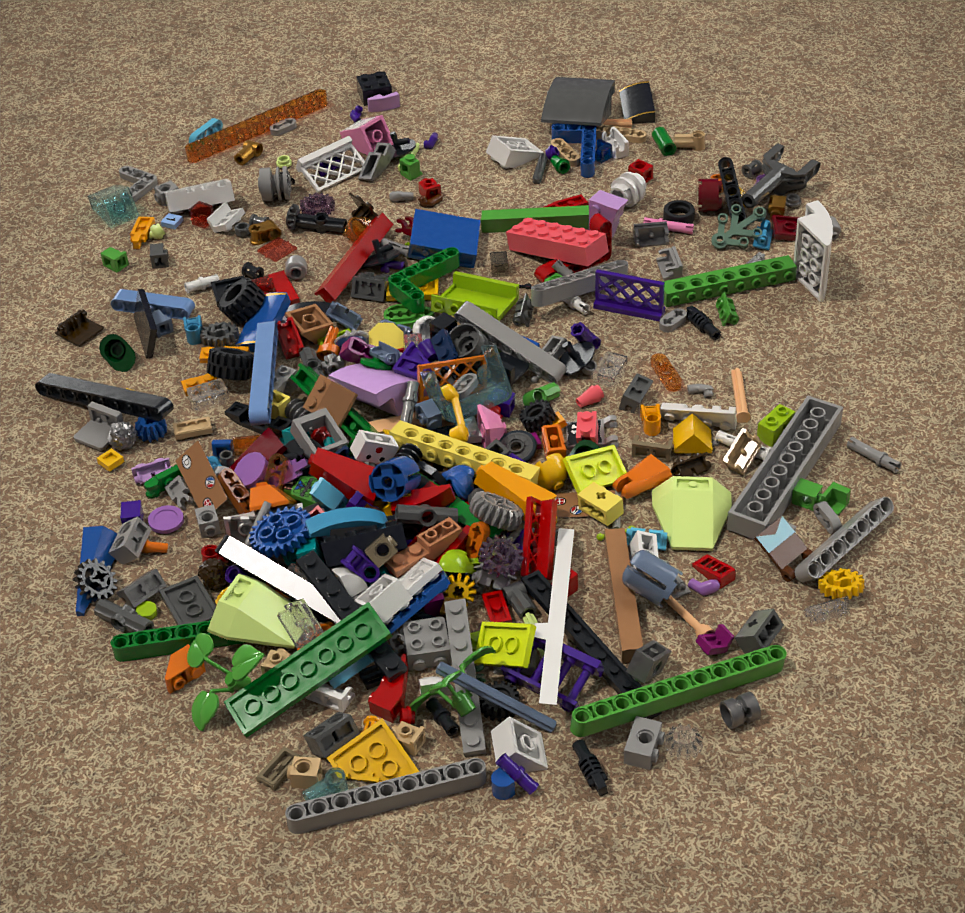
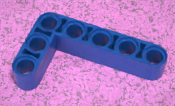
M553 124L551 126L552 140L561 138L566 143H581V176L584 178L593 177L595 175L596 126Z

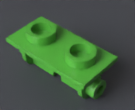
M723 292L716 302L719 318L723 326L726 323L735 325L738 323L739 317L737 312H735L734 302L732 299L727 298L726 293Z

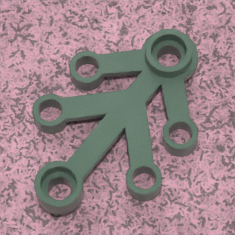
M738 204L732 205L730 230L724 233L725 224L728 222V216L725 213L719 214L718 233L714 234L711 239L713 247L723 249L729 245L738 246L742 249L747 248L749 240L746 237L758 239L762 235V230L760 228H754L753 230H746L744 228L754 221H764L766 210L763 207H756L752 215L738 224L741 206ZM734 235H736V236H745V237H741L739 240H737V239H730V238H731L732 236H734Z

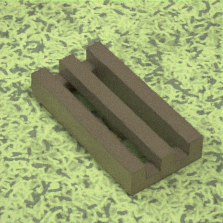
M283 747L256 776L257 782H262L264 786H270L275 791L287 778V769L289 765H292L294 756H302ZM287 754L288 757L282 763H279ZM279 763V765L276 767V770L268 778H266V776Z

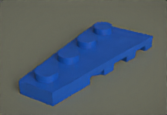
M444 570L439 573V576L434 581L424 585L423 590L418 595L412 596L413 599L409 601L408 607L393 615L392 621L385 625L391 634L436 595L444 592L449 587L448 585L451 583Z

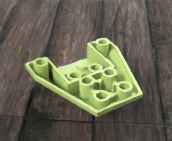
M672 476L652 490V508L664 532H668L667 540L671 549L713 551L728 518V512L732 507L731 492L713 477Z
M238 574L219 599L207 632L226 640L294 649L311 624L312 618L266 583L247 575Z

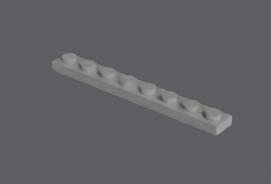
M465 598L444 602L452 667L460 670L459 665L473 653ZM472 662L465 668V674L476 679L475 664ZM455 684L456 693L460 690L466 693L465 688ZM471 692L473 696L470 698L475 704L476 709L464 717H461L458 713L464 757L487 754L479 695Z

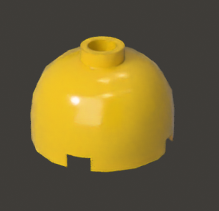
M554 453L546 457L547 461L543 463L538 461L535 466L540 467L537 485L546 490L560 489L564 486V481L568 476L563 462L564 458L560 453Z

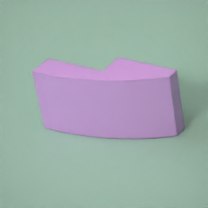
M397 92L385 96L378 94L367 99L369 112H379L400 107L399 94Z

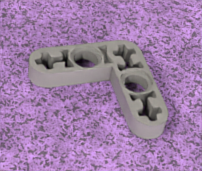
M123 166L119 169L120 178L135 183L122 193L123 201L127 204L136 202L158 185L157 176L131 166Z

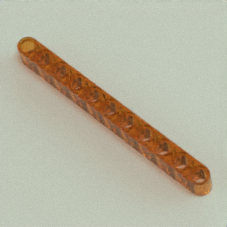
M317 89L185 146L187 161L189 163L199 162L239 145L246 140L269 132L270 126L287 118L297 120L325 108L328 105L326 90Z

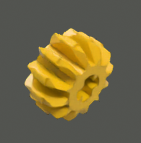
M458 573L457 579L451 574L449 576L451 584L443 592L447 593L444 595V598H465V600L473 602L474 597L470 594H476L477 592L476 589L471 588L475 585V582L467 583L469 575H466L463 580L461 579V573ZM456 586H459V589L463 588L462 595H458V592L457 594L454 593Z

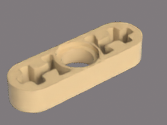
M555 138L551 140V145L559 150L558 157L567 159L570 167L580 164L579 154L563 139Z

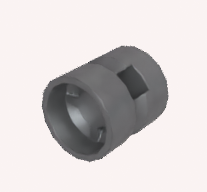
M752 692L740 694L736 699L730 698L719 704L721 717L729 729L742 726L744 721L750 723L761 717L759 703Z

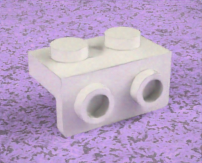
M225 202L207 218V221L213 232H228L235 223L241 220L245 211L243 208L231 210L228 203Z

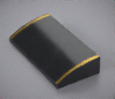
M649 81L634 83L619 90L624 119H632V124L655 123V108Z

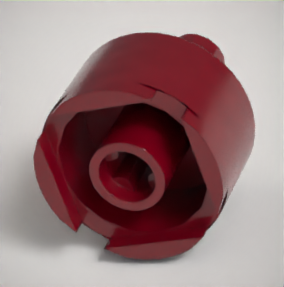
M718 178L698 179V183H701L698 187V205L702 206L698 208V212H713L721 209L722 197H719V192L722 191V181H718Z

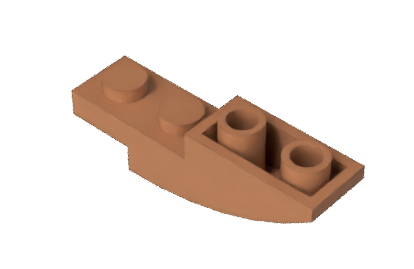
M448 517L417 535V542L396 553L384 565L398 578L423 557L431 561L435 560L453 543L462 532V528Z

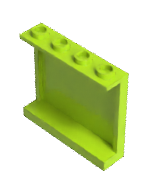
M455 271L453 273V284L440 296L431 295V311L444 312L454 316L464 302L469 301L500 321L518 301L519 284Z

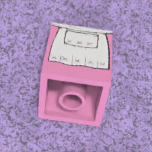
M383 115L361 119L339 132L342 139L350 136L355 149L366 155L369 152H374L378 142L391 143L393 145L390 131Z

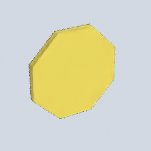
M377 323L368 332L369 344L379 346V341L396 349L404 348V332L394 323Z

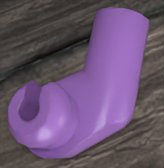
M692 578L688 583V587L700 595L706 596L719 590L720 583L715 579L701 583Z

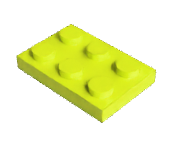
M615 445L567 456L563 459L577 494L593 482L603 487L613 486L614 481L626 473Z
M482 621L476 650L484 646H491L495 649L496 653L486 654L475 660L474 664L502 667L503 665L511 668L528 669L537 626L525 623Z

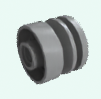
M287 166L282 167L283 174H280L279 167H276L275 174H272L270 167L259 168L258 188L263 202L273 201L274 194H277L281 201L282 193H285L286 200H290L292 186Z

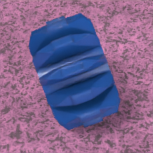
M138 417V421L135 422L138 439H142L143 442L149 440L151 443L154 439L158 441L159 438H164V434L167 433L166 420L155 421Z

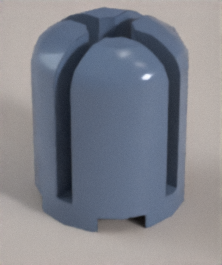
M640 550L634 554L630 563L663 583L665 587L627 565L623 572L622 582L626 587L662 608L660 602L663 598L666 600L669 598L677 585L675 578L678 573L682 575L683 572L649 551Z

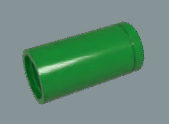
M664 127L655 128L652 132V138L664 156L673 155L676 151V145Z

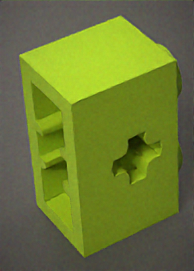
M779 404L758 423L757 436L764 444L773 447L795 415V411Z

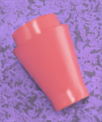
M591 385L575 400L577 405L583 408L600 402L604 398V393L599 385Z

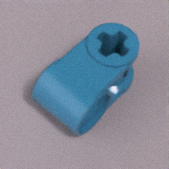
M201 315L195 318L183 317L187 342L190 345L200 344V331L203 330Z

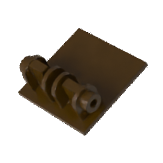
M349 193L358 207L351 213L353 219L367 227L378 214L373 211L374 207L369 202L365 203L360 196H354Z
M83 309L78 310L70 318L58 324L55 334L80 346L103 330L104 327L87 319V312Z

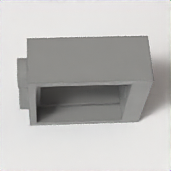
M326 408L292 420L290 432L300 448L304 450L308 460L311 453L315 454L317 449L306 432L322 426L326 427L335 443L322 447V449L336 453L343 446L346 445L348 447V440Z

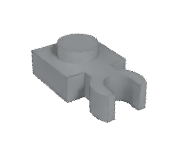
M178 475L165 487L171 500L177 503L181 509H186L185 501L194 502L193 498L187 495L190 490L183 477Z

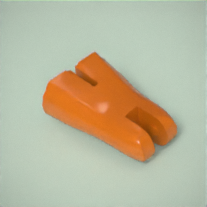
M650 454L628 472L617 478L612 485L617 492H621L623 497L629 499L647 490L656 488L671 478L672 473L668 466Z

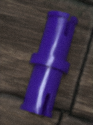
M506 753L502 754L496 761V764L529 795L539 786L525 772V768L522 765H517Z

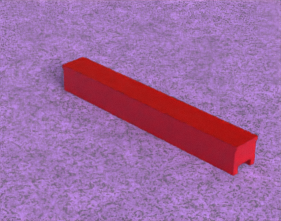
M383 212L372 219L314 293L316 296L320 295L325 302L331 303L341 294L374 251L372 240L378 239L380 243L394 225Z

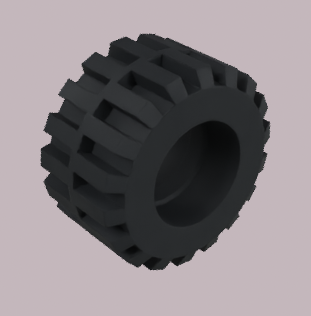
M250 278L240 279L225 291L218 305L219 310L234 324H241L250 319L259 310L265 299V294Z
M215 347L209 349L206 372L214 377L226 380L244 381L251 379L254 355L235 348Z

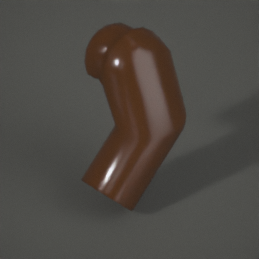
M440 194L428 200L425 195L418 198L419 205L422 207H433L443 200Z

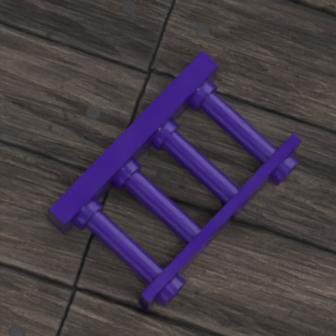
M534 637L531 654L537 648L545 652L546 640ZM563 643L561 659L564 663L560 668L558 688L571 667L577 666L582 670L568 696L559 692L557 695L559 706L563 710L571 712L579 707L578 702L575 700L589 676L594 674L601 677L604 668L600 660ZM544 656L530 678L520 674L522 668H512L511 670L502 665L501 671L505 681L512 685L517 683L540 695L541 684L538 681L543 672Z

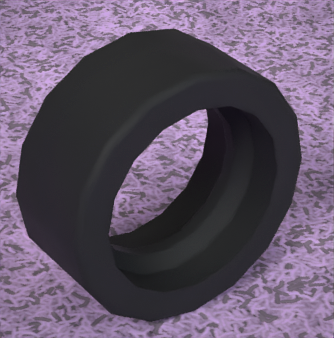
M684 200L668 202L664 206L663 219L692 224L695 219V208L690 202ZM673 213H684V215H674Z

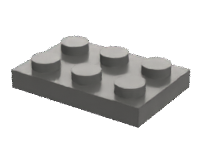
M197 575L159 590L163 602L177 625L212 619L216 606Z

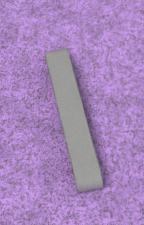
M615 260L531 287V305L544 307L595 291V272L597 269L628 275V262L625 260ZM600 276V279L605 284L609 282L606 277Z
M465 301L454 314L455 319L460 324L470 323L488 338L493 346L528 363L529 370L547 382H555L557 384L567 371L566 366L562 362L473 303Z
M882 497L864 506L795 568V576L798 581L805 583L818 579L893 512L894 505L892 500L888 497Z

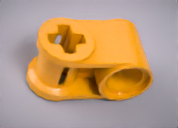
M641 404L640 417L644 433L648 436H657L661 431L660 404L655 406H644Z

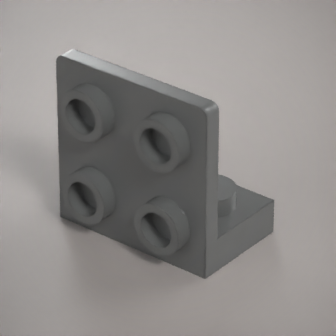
M364 272L353 276L351 297L384 302L386 300L387 284H389L388 278L391 275L380 274L374 276V272Z

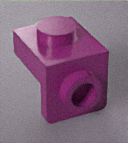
M719 624L714 633L698 635L695 642L707 655L724 654L728 651L734 635L723 624Z

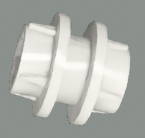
M625 172L613 180L610 194L627 199L628 202L625 206L632 207L644 198L646 181L638 173Z

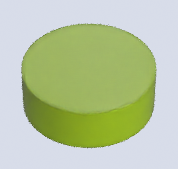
M151 601L142 602L136 607L137 614L149 620H153L158 614L156 604Z

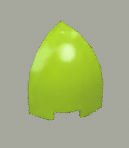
M449 550L439 561V565L445 572L474 573L473 562L469 561V558L466 556L467 553L463 550Z

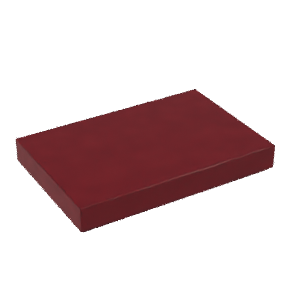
M268 427L229 468L234 471L238 462L252 452L261 453L268 461L270 467L288 448Z

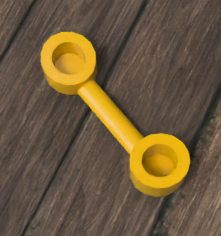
M446 384L440 387V391L449 403H452L457 421V426L450 429L449 437L467 442L469 432L463 418L459 393L453 385Z

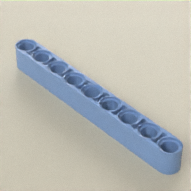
M276 321L257 323L249 401V421L251 426L271 423L278 341Z

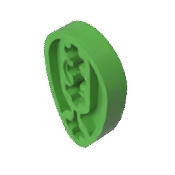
M396 304L388 307L384 311L383 316L384 319L395 322L396 326L401 324L413 329L416 320L423 316L434 317V312L431 311L430 307L425 306L423 312L413 313L402 304Z

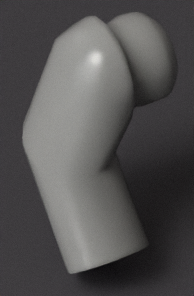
M687 385L688 394L704 393L705 398L714 395V389L711 385Z

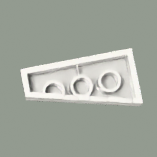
M228 179L164 192L168 210L173 212V214L182 213V210L186 209L192 211L202 206L211 207L214 204L235 201L231 181Z

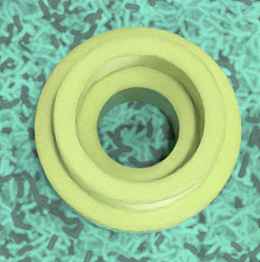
M281 155L277 158L276 165L279 168L283 166L290 167L292 160L287 155Z

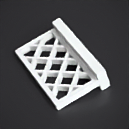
M347 136L298 159L296 170L299 173L302 172L315 191L319 193L359 174L362 167H353L354 162L360 163L363 166L365 161L352 145L353 140L351 137ZM351 150L354 155L351 157L344 154L346 151ZM332 158H342L341 163L332 161ZM343 159L352 161V165L343 164ZM322 162L329 164L328 169L319 167V164ZM330 166L340 167L339 172L330 170ZM341 168L349 169L350 173H341ZM307 169L316 170L315 175L309 174ZM318 171L327 173L326 178L317 176ZM329 174L338 176L336 180L328 179ZM316 180L325 182V185L319 187L316 184Z

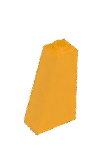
M489 462L484 466L481 465L475 473L477 475L474 480L475 485L485 492L495 493L514 502L523 510L522 520L524 521L527 497L532 496L541 501L555 500L557 497L556 494L493 462ZM533 504V510L536 514V505Z

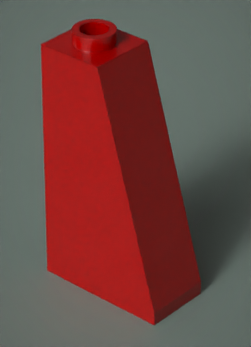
M319 447L315 454L311 453L308 465H311L309 474L318 480L320 477L324 478L349 500L356 491H359L364 495L362 499L373 506L377 495L371 492L369 475H371L375 467Z

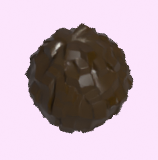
M210 558L199 566L198 576L206 588L217 591L228 583L225 580V572L229 565L221 559Z

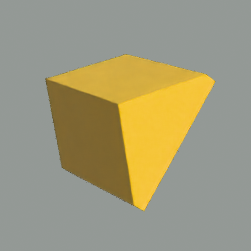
M693 413L673 428L674 453L707 452L712 454L711 429Z

